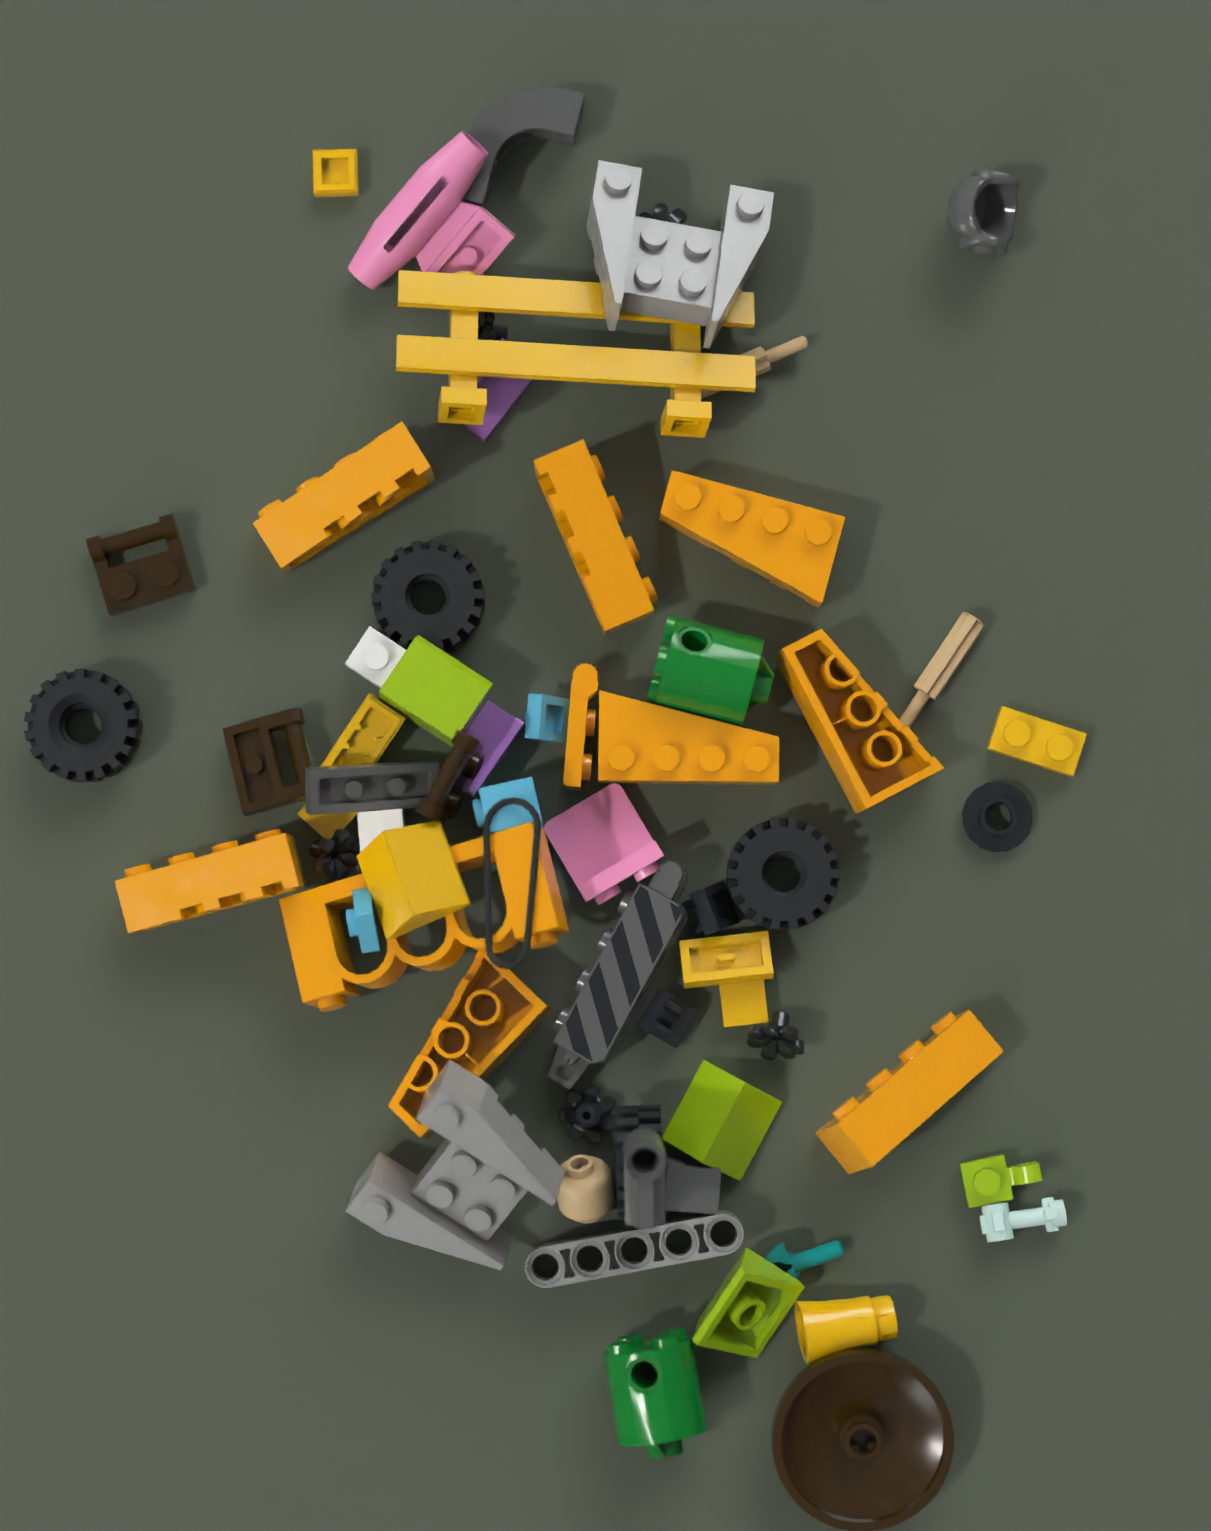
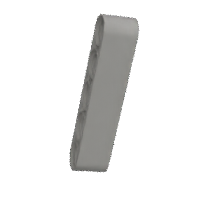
M718 1210V1215L701 1213L665 1220V1224L655 1228L637 1229L631 1226L545 1242L534 1246L529 1251L525 1261V1273L533 1285L540 1288H551L718 1257L733 1253L741 1246L744 1239V1230L739 1219L733 1213L726 1210ZM728 1221L735 1226V1235L730 1242L718 1244L711 1239L710 1230L716 1222ZM683 1229L691 1235V1243L685 1251L674 1252L666 1246V1237L672 1230ZM638 1237L646 1243L647 1251L641 1259L629 1260L622 1254V1244L628 1238ZM587 1245L597 1247L603 1255L601 1263L592 1269L582 1267L576 1258L578 1251ZM550 1254L557 1260L558 1269L553 1275L542 1277L534 1271L532 1263L538 1255Z

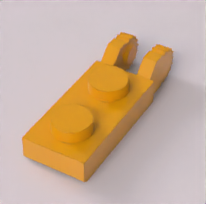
M587 662L586 664L581 663V665L576 666V669H573L574 672L571 680L563 787L569 790H580L581 780L590 781L592 754L584 753L585 736H594L596 710L587 709L588 701L597 694V678L599 676L596 667H593L592 664H587Z

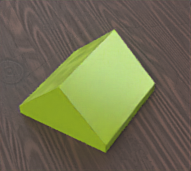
M417 635L380 688L379 697L382 701L405 715L407 719L453 748L454 744L451 743L454 734L457 730L465 733L493 683L420 635Z
M703 1059L663 1133L662 1139L701 1163L712 1168H719L722 1173L741 1181L782 1101Z
M746 1247L699 1317L692 1340L698 1346L758 1358L805 1286L796 1278Z

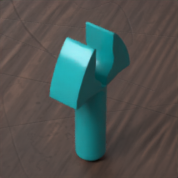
M835 1239L794 1254L786 1251L784 1243L781 1241L765 1255L764 1259L772 1264L775 1262H781L785 1265L791 1264V1267L787 1268L786 1273L798 1279L801 1271L842 1257L844 1255V1246L840 1240Z

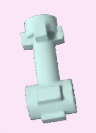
M1053 1197L1042 1198V1207L1009 1211L1008 1203L982 1206L983 1216H979L982 1234H986L987 1243L1014 1239L1013 1229L1045 1225L1047 1232L1059 1231L1058 1227L1067 1226L1063 1199L1054 1200Z

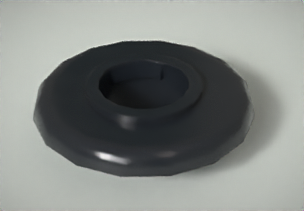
M990 782L976 788L966 799L962 811L963 827L969 839L978 847L991 852L1009 851L1020 845L1028 836L1033 822L1032 807L1026 795L1014 785L1004 782ZM998 803L1008 809L1011 817L1009 825L999 831L991 829L985 821L986 810L991 805Z

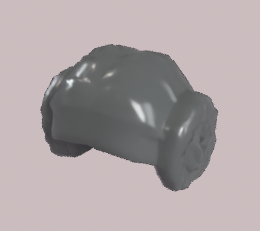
M978 168L972 172L970 178L958 182L951 191L946 220L952 232L960 238L959 247L962 251L977 256H991L993 258L1001 257L1007 252L1008 243L1012 240L1014 234V222L1018 211L1017 191L1019 180L1016 177L1000 170Z

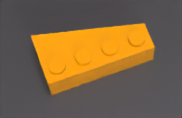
M402 421L379 435L359 451L339 460L333 466L334 468L321 477L315 476L296 488L297 493L283 503L280 499L276 500L258 512L260 518L253 522V525L284 573L289 572L435 481L430 464Z
M674 470L671 471L659 521L706 547L718 551L730 558L731 561L752 570L770 580L769 582L784 590H788L818 609L824 599L845 520L844 516Z
M823 629L782 648L773 656L855 814L944 769L941 763L934 756L931 757L917 741L919 738L907 725L904 726L887 707L888 703L878 692H874L859 675V670Z
M599 690L598 783L776 785L779 782L778 736Z
M275 829L255 835L256 841L240 846L237 840L212 846V853L195 858L194 852L168 858L169 866L152 870L150 863L125 869L126 878L116 880L115 885L128 933L142 932L307 888L294 836L282 833L281 829Z
M481 951L476 953L471 967L465 977L461 979L441 1018L439 1017L421 1053L415 1058L388 1105L422 1139L428 1140L435 1131L417 1121V1114L426 1090L449 1060H452L485 1081L552 1011L510 969L497 967L490 961L487 953Z
M970 1010L956 1016L952 1011H949L930 1027L934 1032L931 1037L923 1043L917 1039L898 1055L901 1062L890 1071L885 1067L865 1084L868 1088L856 1099L852 1096L833 1111L834 1117L815 1132L817 1137L848 1174L873 1167L1004 1052Z

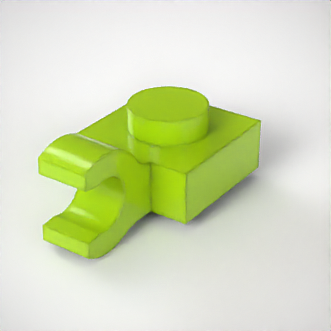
M1004 1154L959 1162L969 1208L1013 1200L1011 1186L1043 1181L1039 1162L1037 1161L1006 1166Z

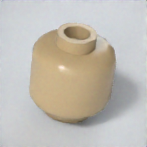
M583 1154L575 1155L560 1165L565 1172L557 1197L560 1212L565 1217L579 1223L589 1224L600 1220L614 1205L616 1197L609 1166L602 1159Z

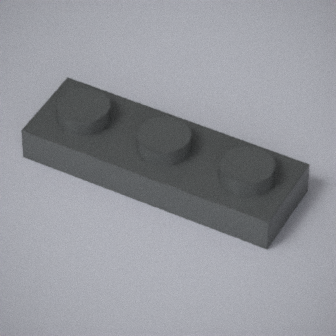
M435 760L307 767L305 768L306 813L320 815L416 808L421 799L426 800L439 775V762Z

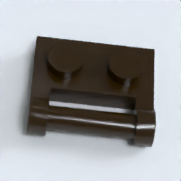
M172 513L159 517V522L103 539L98 535L86 539L110 616L197 591ZM165 538L168 551L110 567L108 555Z
M289 709L223 728L242 814L250 816L305 801V768L311 767L302 730V725L305 724L302 709ZM278 730L285 731L297 780L296 785L285 787L272 733Z
M459 730L456 731L451 740L454 746L426 800L421 799L415 809L416 812L438 823L441 822L442 826L447 818L452 820L458 813L464 799L460 792L467 778L473 780L476 777L484 761V756L480 754L484 748L480 744L481 742Z

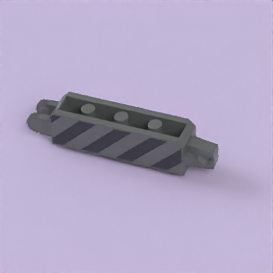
M671 860V862L666 861L665 864L662 863V866L658 867L659 871L655 873L649 886L639 883L636 890L630 888L626 892L618 907V912L622 915L614 930L608 928L604 932L596 948V951L601 953L593 969L587 967L583 971L575 986V991L579 995L571 1009L565 1007L558 1016L553 1028L554 1031L558 1032L553 1041L558 1045L547 1076L558 1084L574 1090L592 1064L601 1065L613 1060L689 920L687 911L684 906L677 902L685 889L684 885L688 883L689 872H686L687 868H683L682 864L678 865V862L674 863Z

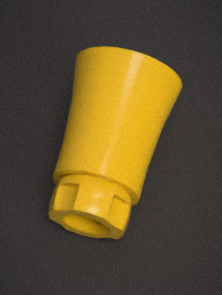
M867 1295L827 1301H795L794 1312L801 1353L806 1364L834 1352L874 1346L879 1341L897 1338V1318L893 1301L889 1295L869 1298Z

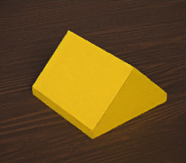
M432 821L382 831L356 856L387 940L394 939L471 905L441 822Z

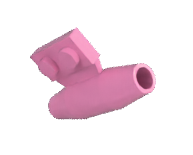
M461 131L424 162L376 218L348 265L349 271L361 283L372 290H376L415 256L422 272L455 273L457 271H471L476 275H482L515 237L511 230L482 205L462 201L489 155L486 149L469 134Z

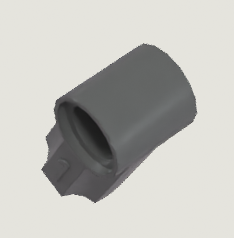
M646 1128L636 1129L627 1135L622 1147L624 1158L625 1225L634 1226L637 1229L655 1228L665 1224V1151L663 1141L658 1133ZM640 1148H651L656 1152L655 1157L645 1163L637 1162L632 1158V1155Z

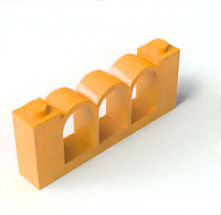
M528 822L490 834L491 863L496 862L507 908V916L503 926L496 934L492 935L493 953H502L514 947L518 941L524 943L534 822ZM542 827L531 936V948L533 949L551 946L558 942L557 936L570 932L545 831ZM483 837L450 846L459 873L484 866ZM363 873L279 899L302 1003L319 1008L320 1012L333 1011L346 1006V999L359 996L357 985L369 989L385 988L401 977L408 964L429 972L441 971L454 965L464 954L466 946L486 953L485 938L476 939L472 935L463 908L445 916L447 934L444 943L436 952L428 956L418 957L414 954L409 944L407 933L394 939L387 940V954L378 969L369 974L360 975L355 971L350 959L339 910L354 905L352 890L368 888Z

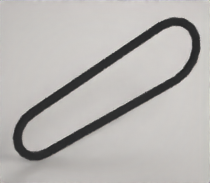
M514 797L502 799L494 804L486 814L483 825L485 946L490 961L503 969L518 967L524 963L529 955L541 835L540 816L534 806L524 799ZM515 804L524 807L532 815L534 837L523 952L515 961L503 962L496 958L492 948L490 824L497 810L503 806Z

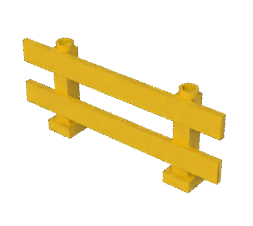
M399 270L398 307L449 310V338L397 335L396 371L448 374V387L441 386L438 403V423L483 425L487 406V389L477 388V376L670 387V399H667L660 419L661 435L705 438L712 419V402L701 401V389L755 392L756 389L755 356L701 353L700 325L620 311L618 320L670 323V351L478 339V311L606 319L602 303L601 284L597 282L476 275L471 271L437 273ZM754 292L740 293L737 301L734 302L725 318L724 327H754Z

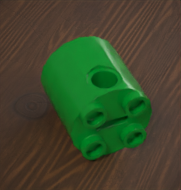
M668 615L662 641L669 642L670 644L661 642L653 675L661 676L662 678L652 677L646 701L742 726L747 710L759 703L766 705L771 690L775 670L770 669L762 655L764 639Z
M685 1327L662 1330L659 1332L658 1337H654L651 1340L643 1341L642 1334H630L615 1338L616 1343L607 1345L604 1359L619 1445L625 1447L646 1446L648 1458L650 1459L671 1457L683 1453L682 1439L707 1431L692 1337H687ZM645 1363L653 1364L658 1375L651 1373Z

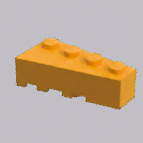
M582 439L533 460L535 475L604 635L654 615L652 603L659 601L650 578L647 576L641 579L635 565V562L641 560L639 552L631 535L626 538L623 536L618 521L623 520V516L614 495L609 497L606 495L601 482L606 477L597 455L590 456L585 441Z

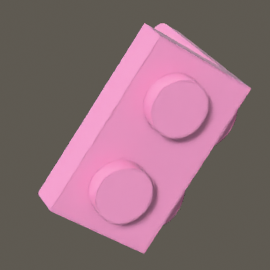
M616 783L608 785L552 818L544 826L545 834L586 902L594 898L598 905L604 903L622 892L618 883L632 875L639 882L658 871L659 865L656 861L664 857V854L656 841H653L623 788Z

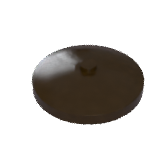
M854 1348L834 1352L814 1361L792 1380L776 1407L771 1428V1447L779 1478L788 1494L801 1509L820 1522L832 1527L849 1531H875L892 1527L913 1517L938 1493L951 1466L954 1451V1431L947 1405L936 1385L924 1371L907 1359L891 1352L872 1348Z

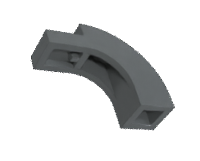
M531 87L510 93L486 108L473 122L467 134L481 144L489 155L465 194V201L482 205L486 209L495 170L500 159L510 148L521 142L543 139L574 147L585 105L584 93L560 87Z

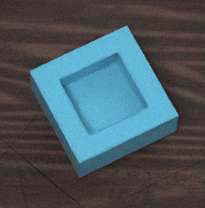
M528 694L524 738L550 743H566L570 699L545 694Z
M368 888L352 890L354 909L346 910L350 937L359 936L362 953L379 951L378 926L371 894Z

